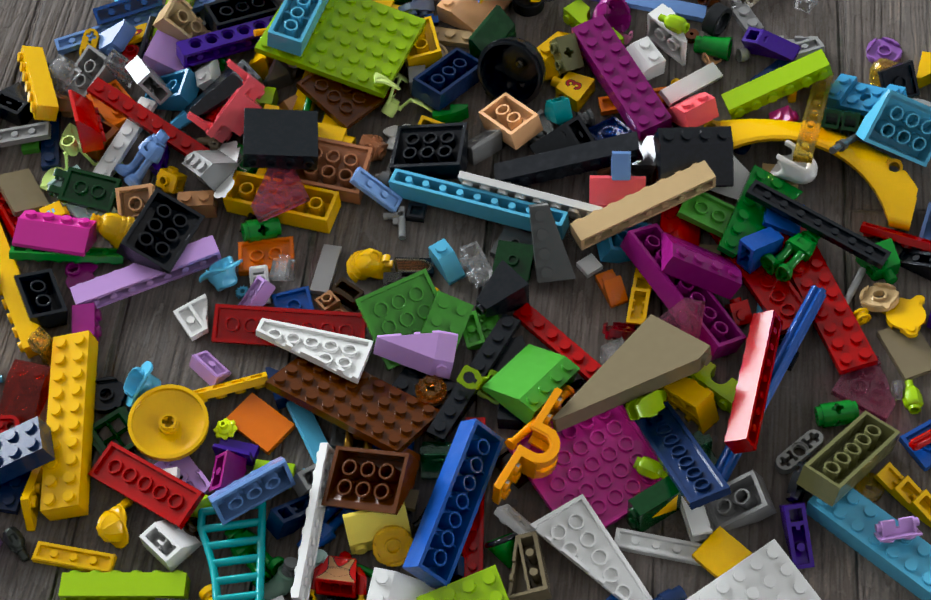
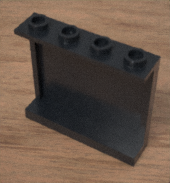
M244 108L243 167L317 170L318 111Z

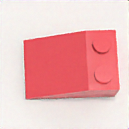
M706 92L690 96L666 108L672 116V122L680 127H699L719 117L715 97Z

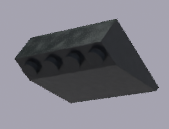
M468 122L398 126L389 166L392 174L395 168L437 179H458L459 171L466 172L468 164Z
M731 126L657 129L653 141L659 180L666 179L677 171H683L692 164L705 160L716 176V187H733L734 161Z
M156 188L121 241L116 253L133 263L170 274L205 216Z

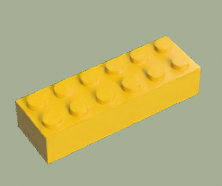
M238 170L233 175L234 186L227 193L226 197L223 198L227 212L244 216L252 213L260 218L278 217L281 224L330 234L341 208L340 195L337 191Z

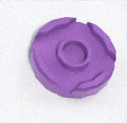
M888 37L873 39L868 43L866 49L867 59L878 67L894 66L900 61L902 56L900 44Z

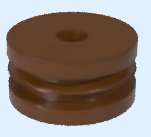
M692 28L685 33L687 43L693 44L696 36H699V32Z

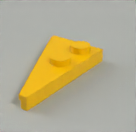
M43 465L31 471L20 498L27 531L36 530L41 498Z

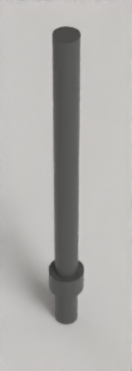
M853 134L846 139H841L829 148L830 154H835L838 151L842 152L861 138Z

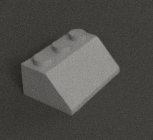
M219 150L193 151L181 163L195 178L213 191L239 166L236 161Z

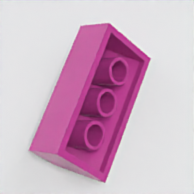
M25 210L17 220L12 246L84 257L97 241L96 221L89 218H74L70 215H55L51 212L41 213L35 210Z

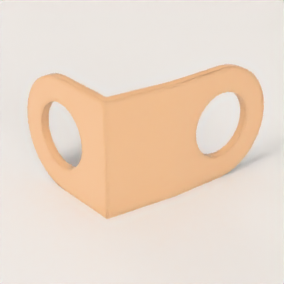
M702 53V61L706 65L712 62L716 65L722 61V59L714 60L712 56Z

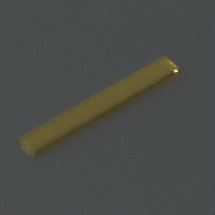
M833 72V75L812 84L793 153V161L812 163L824 110L827 106L834 79Z

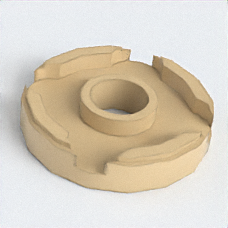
M882 282L874 283V286L871 287L869 285L864 287L859 295L861 306L871 312L889 311L896 307L900 299L899 291L896 290L895 286Z

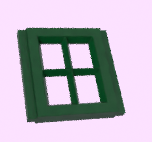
M125 405L93 424V446L100 456L107 448L106 444L115 438L121 447L130 452L137 449L132 442L126 446L119 437L128 431L129 411ZM117 418H120L126 426L119 432H116L110 424ZM107 425L113 435L103 440L97 431Z

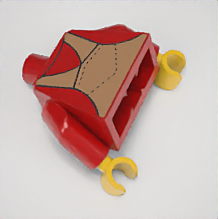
M343 551L339 554V557L328 556L324 563L319 564L314 569L309 598L313 597L312 600H318L314 595L316 590V594L356 598V595H358L357 600H366L367 577L362 568L357 566V560L351 558L352 556L349 552Z

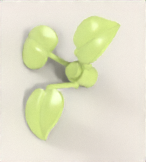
M378 72L374 74V83H383L392 87L389 97L381 109V112L393 118L397 110L401 112L409 103L418 104L431 113L435 111L417 98H409L401 106L399 105L400 101L394 98V90L400 91L399 85L401 80L407 84L409 83V80L401 73H398L396 76V84Z
M72 123L67 125L59 142L60 148L64 151L65 169L62 167L49 169L42 178L40 185L42 190L47 191V183L55 178L53 176L55 168L64 171L68 170V155L76 156L80 152L93 166L98 164V161L97 163L94 162L86 153L82 152L77 127Z

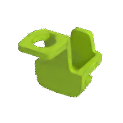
M465 365L457 377V382L467 389L478 390L477 395L481 398H486L491 403L499 405V402L482 390V386L498 372L491 369L487 376L481 377L478 370ZM472 372L477 382L466 383L463 377L464 374Z

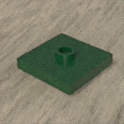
M499 240L491 276L503 260L529 283L534 261L533 245Z

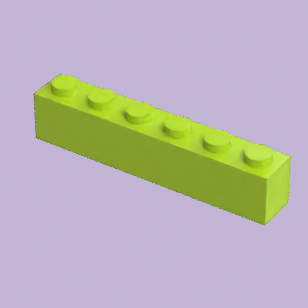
M820 49L725 92L721 96L731 118L736 119L753 110H758L762 106L773 103L784 96L791 95L804 87H809L811 84L824 80L833 74L830 63L823 50Z
M71 570L70 572H62L58 596L60 600H188L191 581L187 572L180 570L173 572H163L160 570L152 572H142L139 570L131 572H121L118 570L111 572H101L98 570L80 572Z

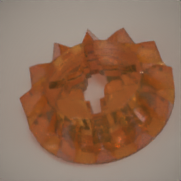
M426 375L423 379L419 378V382L415 385V393L421 402L435 404L445 397L447 386L442 378H438L436 375ZM427 386H429V387H433V386H434V390H435V391H432V390H429V391H428V390H427Z

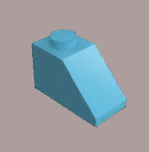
M444 238L428 247L429 258H431L433 265L449 285L466 277L455 251Z

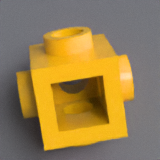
M173 166L160 168L155 185L168 194L183 192L187 175L179 172V169Z

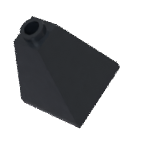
M502 260L477 297L475 310L479 315H485L487 318L518 310L526 303L529 304V283Z

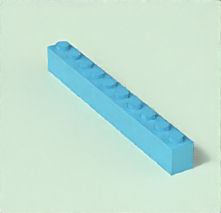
M395 168L388 181L390 189L403 199L531 231L528 205L536 203ZM550 207L559 234L563 240L569 227L568 212Z

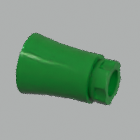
M696 36L693 51L701 55L706 53L708 56L729 61L733 37Z

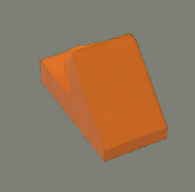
M613 269L595 275V280L610 308L628 302L621 275L616 276Z

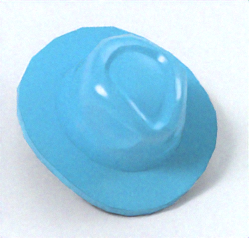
M227 256L213 263L209 267V271L206 270L199 277V282L201 283L208 279L218 292L236 285L238 282L235 271L236 266L242 263L243 259L234 262L232 256Z
M146 361L141 367H135L129 372L123 386L124 393L127 395L125 400L126 406L131 408L143 393L161 385V381L151 374L153 371V364Z

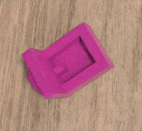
M789 105L769 113V119L793 122L799 120L797 112L793 111Z

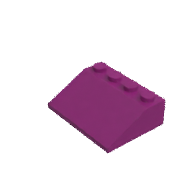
M662 232L661 272L731 300L742 285V272L730 259Z

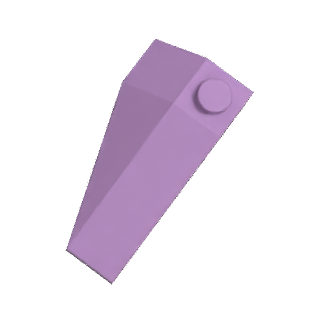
M435 330L432 333L423 334L421 332H414V334L402 335L401 333L377 335L373 354L431 376L450 379L458 334Z

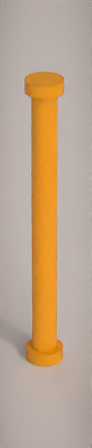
M566 385L563 388L562 398L564 400L575 394L574 389L570 385ZM537 415L516 435L505 441L506 446L510 450H515L517 444L532 431L530 426Z

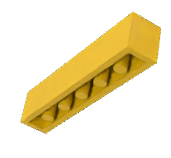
M22 45L21 52L17 54V62H20V72L23 73L22 81L25 82V92H28L27 101L30 102V112L33 113L34 120L56 121L59 105L43 47Z

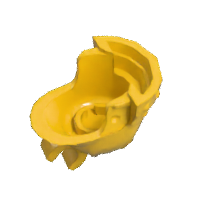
M93 213L90 220L96 221L99 234L109 241L113 248H118L134 223L135 218L121 216L118 213H105L102 216Z
M368 248L350 255L346 262L347 273L355 283L358 280L363 281L369 277L385 279L389 276L394 262L390 260L391 256L389 254L383 255L378 250Z

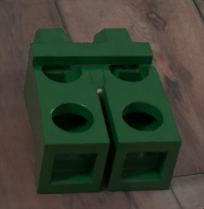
M827 107L824 110L822 127L841 128V130L857 132L861 113Z

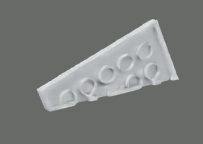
M261 318L256 328L257 337L358 384L374 347L373 340Z

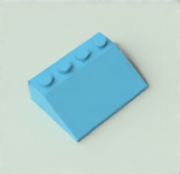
M888 89L864 117L855 135L865 142L926 167L931 158V107Z

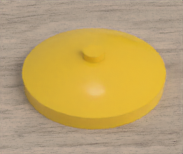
M160 385L146 391L134 402L128 415V432L134 446L146 457L163 462L176 461L191 455L202 445L209 429V415L205 403L194 391L180 385Z

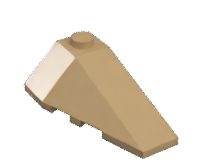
M169 0L153 23V26L159 31L180 41L211 32L202 24L203 20L195 15L192 11L193 7L186 0Z

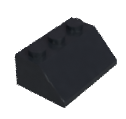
M51 268L14 276L16 286L31 322L48 329L67 325L68 310Z

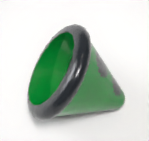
M516 532L500 536L485 543V548H488L509 569L512 568L513 563L512 556L515 536L518 535Z

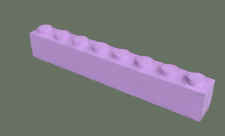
M211 235L189 243L170 274L133 263L108 274L97 276L89 281L78 283L70 287L76 305L95 302L98 309L206 269L222 258L214 237Z

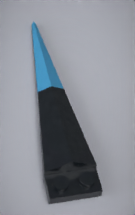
M244 59L237 64L258 81L263 82V79ZM228 68L179 113L170 124L180 130L192 123L187 118L189 111L202 117L225 105L236 89L243 85V79L232 69Z

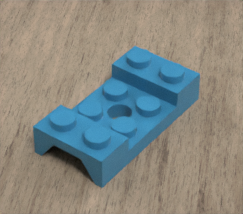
M841 73L823 97L825 107L860 112L862 116H866L888 89L907 96L906 87L893 84L883 88L860 83L857 81L856 76Z

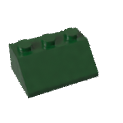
M499 5L495 6L468 38L470 55L479 59L482 50L491 42L500 38L516 37L514 22Z

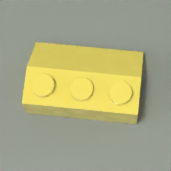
M403 503L397 515L367 511L342 514L352 555H362L372 550V541L375 534L385 526H402L411 534L405 503Z

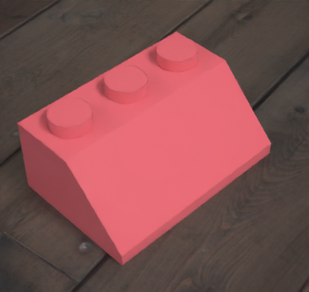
M590 175L589 204L604 208L612 202L623 199L626 195L634 194L643 187H646V176H631V179L627 181L612 180V176Z

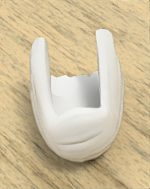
M786 140L784 145L791 148L792 153L789 155L777 154V164L770 173L796 184L803 185L812 182L818 172V165L815 159L792 141Z

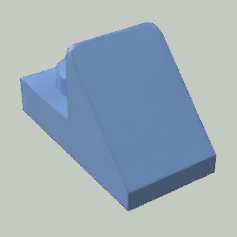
M612 151L610 168L612 180L629 181L631 179V151Z

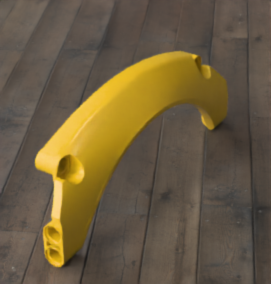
M775 119L711 120L703 126H731L733 150L759 142L790 140L830 153L829 148L834 146L837 141L849 137L810 124ZM859 140L849 145L846 150L832 154L852 167L868 183L883 207L889 227L909 231L916 205L918 188L909 174L903 170L902 162ZM896 166L899 171H890L889 167Z

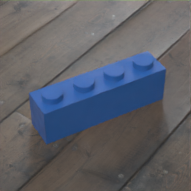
M119 0L93 8L92 10L97 24L101 25L162 6L163 3L162 0Z

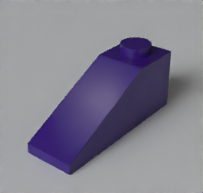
M798 502L779 505L790 560L797 569L815 567L805 503Z

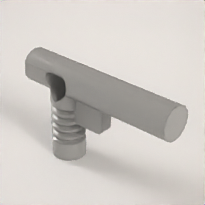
M399 206L396 213H383L384 220L393 219V225H398V238L400 240L406 239V208L404 206Z

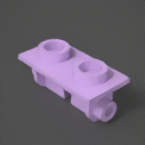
M914 516L898 518L899 526H896L894 519L878 521V524H875L876 532L874 536L883 543H892L897 539L911 540L916 538V536L923 535L916 527L920 525L919 518H914Z

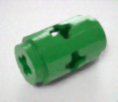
M269 216L241 223V234L244 242L249 241L250 243L261 241L262 239L277 238L282 233L278 217ZM261 226H264V229L261 230V232H258V229H260Z
M849 399L819 404V406L814 407L816 424L818 427L822 426L823 428L851 424L859 417L857 402Z

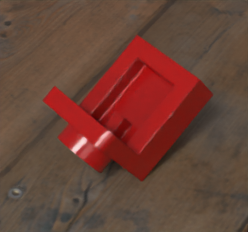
M741 297L729 300L730 304L725 305V308L729 309L730 316L737 326L751 323L752 313L748 299L741 300Z

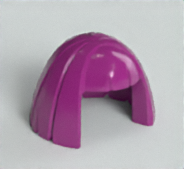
M601 0L593 11L592 19L603 14L610 26L619 33L627 31L631 25V12L625 0Z

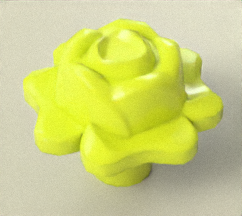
M227 418L218 421L217 426L213 429L214 433H216V438L227 440L229 437H234V433L238 429L235 425L236 422Z

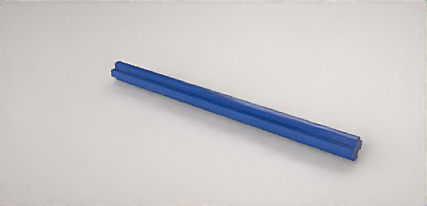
M811 286L777 349L765 410L827 296L825 294L826 290L822 287ZM725 445L715 464L716 469L726 483L742 453L734 454L727 445Z

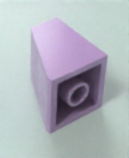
M157 30L142 60L159 76L186 69L176 55V42L180 40Z

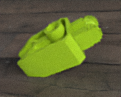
M657 389L627 402L626 411L629 419L635 421L658 415V412L665 408L663 402L667 399L666 391Z

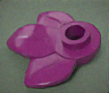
M91 262L81 264L68 263L65 268L67 276L65 283L70 290V287L78 283L94 279L93 272L97 270L98 265Z

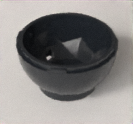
M505 37L491 42L482 50L477 63V73L485 93L492 100L497 99L506 92L525 105L533 101L543 88L546 67L541 53L530 42L522 38Z

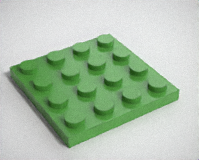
M425 268L355 299V302L375 343L377 335L398 333L410 335L414 334V332H421L437 291ZM381 357L387 371L401 365Z

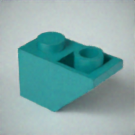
M559 96L547 100L544 109L546 119L557 125H562L572 119L573 114L569 98Z

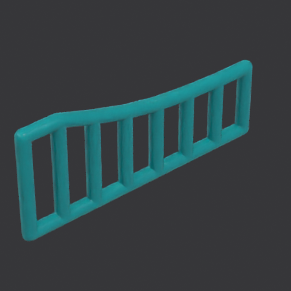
M266 502L253 508L258 509V518L230 521L224 525L222 523L206 525V516L216 514L213 507H205L198 510L197 531L209 565L213 600H264ZM258 526L257 536L210 542L207 533ZM257 544V554L215 559L213 550ZM256 562V572L219 577L217 567ZM256 581V591L221 595L220 585Z

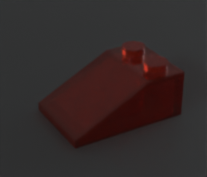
M15 359L6 378L0 403V415H14L21 423L36 416L39 417L49 395L51 367Z

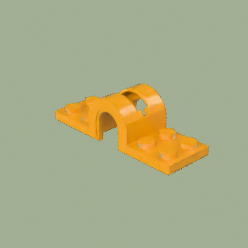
M557 387L553 390L530 426L533 432L528 443L544 453H535L519 444L493 485L492 499L494 503L499 505L502 499H507L511 491L509 489L511 484L517 483L521 473L532 479L547 477L555 470L560 450V439L557 431L551 428V421L562 408L561 405L564 401L562 389Z

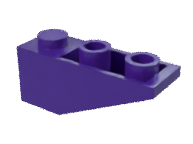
M748 27L741 40L744 47L750 51V54L793 62L801 49L795 43L764 29Z

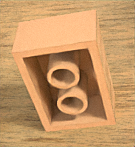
M506 92L478 112L483 127L486 130H501L502 141L515 150L543 131L539 115Z

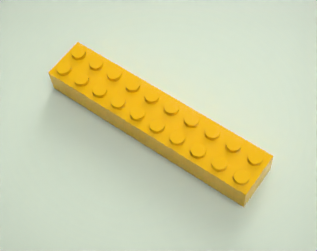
M89 330L53 337L46 424L51 428L55 460L43 465L40 512L49 521L85 516L89 512L91 477L88 473L91 470L95 381L98 359V341Z

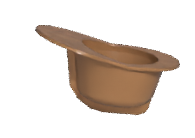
M55 93L59 105L58 111L61 112L62 116L72 118L74 114L69 96Z

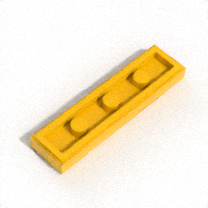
M38 541L31 560L34 563L84 572L92 570L111 572L114 569L117 556L116 554Z

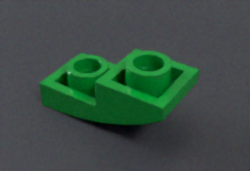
M450 104V110L432 111V119L443 123H459L469 118L468 104Z

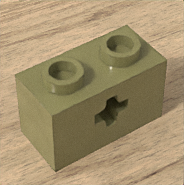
M575 33L556 37L549 42L550 52L554 56L555 68L559 76L567 74V72H577L585 67Z

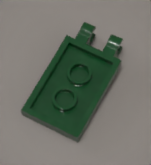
M69 167L68 171L55 168L53 176H55L56 180L63 182L61 187L49 184L47 192H50L49 195L52 197H58L57 199L62 203L103 213H111L116 201L115 188L121 187L122 180Z

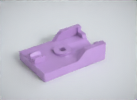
M190 456L170 462L158 461L154 464L161 469L178 467L180 469V477H183L182 481L197 488L204 494H212L209 492L210 482Z

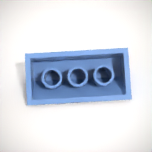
M280 456L257 470H253L239 480L233 481L228 486L215 491L208 496V499L222 525L291 488L296 483L286 460Z

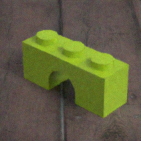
M712 362L707 366L704 365L699 372L687 376L690 379L696 380L704 388H709L714 393V400L719 408L731 414L735 387L738 383L736 379L732 377L727 383H715L712 378L715 376L716 365Z

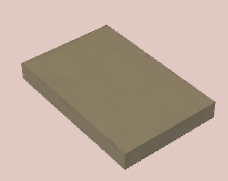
M29 168L0 174V192L14 217L20 216L25 210H35L38 212L40 208L49 205Z
M888 327L877 331L878 339L904 382L931 373V348L920 330L915 338L906 337L900 333V329L895 327L892 329Z

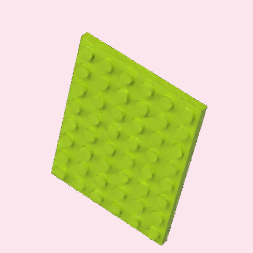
M329 0L301 57L267 46L268 30L278 11L254 49L259 54L292 66L297 65L298 68L384 99L391 86L383 83H374V74L378 72L394 82L424 29L426 19L372 0Z

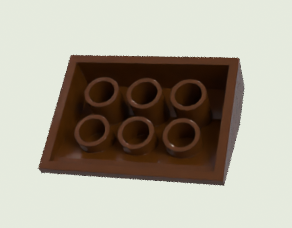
M336 446L321 505L397 515L415 482L420 461L410 453Z

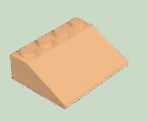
M441 0L436 7L439 21L461 30L474 32L496 5L505 10L512 0H483L480 4L477 0Z

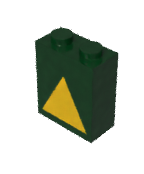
M669 475L628 500L627 523L631 529L644 532L680 509L682 495Z

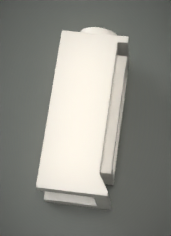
M681 497L680 511L690 541L696 543L706 541L713 533V530L710 528V522L704 505L691 510L684 498Z

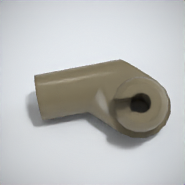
M214 137L197 138L199 143L204 146L207 145L212 150H218L221 146V143Z

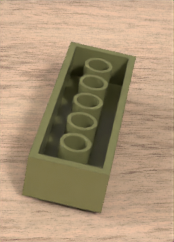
M865 410L804 464L796 484L833 507L893 451L901 432Z

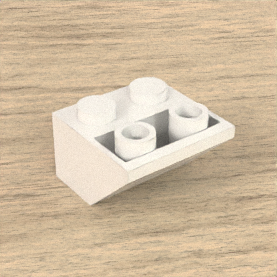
M166 520L154 522L139 536L144 547L170 572L175 570L202 545L195 536L187 534L183 528L180 529Z

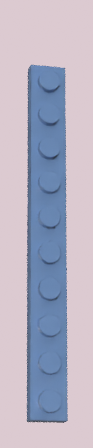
M196 0L192 11L194 13L200 12L204 8V4L215 0ZM165 5L92 27V29L101 34L124 19L135 27L147 23L149 16L157 18ZM87 29L54 39L59 56L79 50L83 34ZM94 33L87 35V37L89 38V43L91 44L92 39H95L96 37L94 36Z

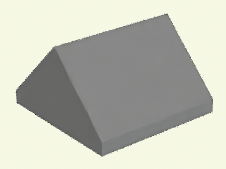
M485 130L468 141V161L473 166L503 149L501 130Z

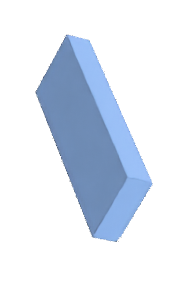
M360 166L355 170L349 181L391 213L397 211L403 199Z

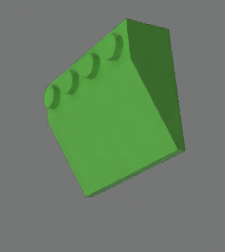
M528 344L484 384L482 390L522 422L528 424L541 411L555 388L558 387L563 390L566 385H571L574 382L580 367L564 355Z

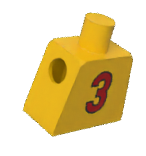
M567 72L563 79L554 76L550 83L551 86L556 88V97L565 96L569 98L571 109L575 112H579L595 91L594 78L574 72Z

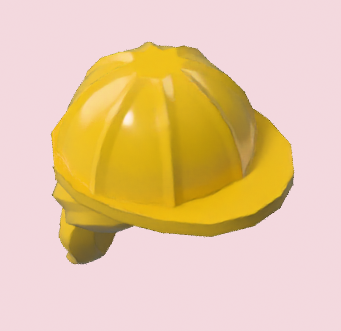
M125 498L116 506L104 511L99 517L96 530L98 536L103 541L111 543L120 549L127 546L129 543V533L126 527L127 514L125 509L130 507L133 501Z

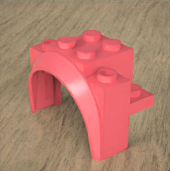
M230 59L226 62L227 66L243 79V85L236 89L217 114L215 121H206L191 111L187 114V118L203 129L209 137H214L222 144L224 141H229L233 135L232 131L238 136L244 134V108L262 109L255 100L257 98L260 99L265 93L264 84Z

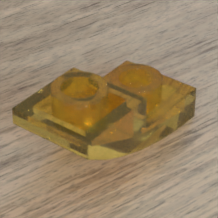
M39 326L35 332L31 333L28 343L32 351L39 354L43 364L50 367L53 339Z

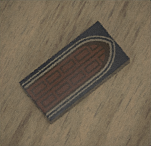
M395 257L393 261L396 276L407 277L425 268L430 277L434 275L431 258Z

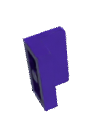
M221 438L219 444L213 443L212 446L215 456L229 450L246 458V465L254 466L260 451L259 445L229 438L227 440Z

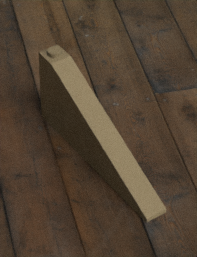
M651 314L552 418L553 429L557 432L699 372L704 365L707 366L711 361V346Z

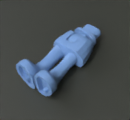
M162 129L157 134L153 133L138 146L139 151L134 159L127 165L117 164L114 168L115 171L124 177L123 180L128 186L141 185L150 166L153 163L158 164L165 151L164 148L167 146L166 142L170 137Z

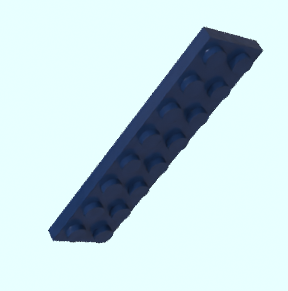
M669 401L664 402L665 408L659 411L658 415L635 420L645 441L691 510L731 494L729 485Z

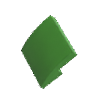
M476 310L471 312L463 332L468 350L481 348L498 322V315L487 318L485 315L477 314Z

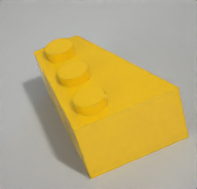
M685 377L658 389L666 391L667 399L665 402L669 401L674 410L679 408L686 414L684 418L688 422L693 420L699 426L698 431L702 434L719 420L714 393L709 388L699 385L696 380Z

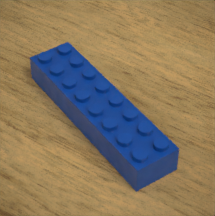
M478 419L460 422L402 567L432 588H440L450 584L505 439Z

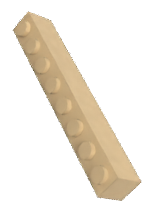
M705 160L694 163L683 171H677L666 179H660L651 186L643 187L634 194L626 195L617 202H612L600 210H595L583 218L574 220L570 223L571 234L580 249L584 250L715 188L716 176Z

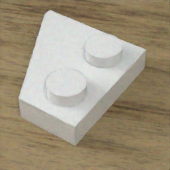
M206 294L173 311L191 341L209 332L208 299Z

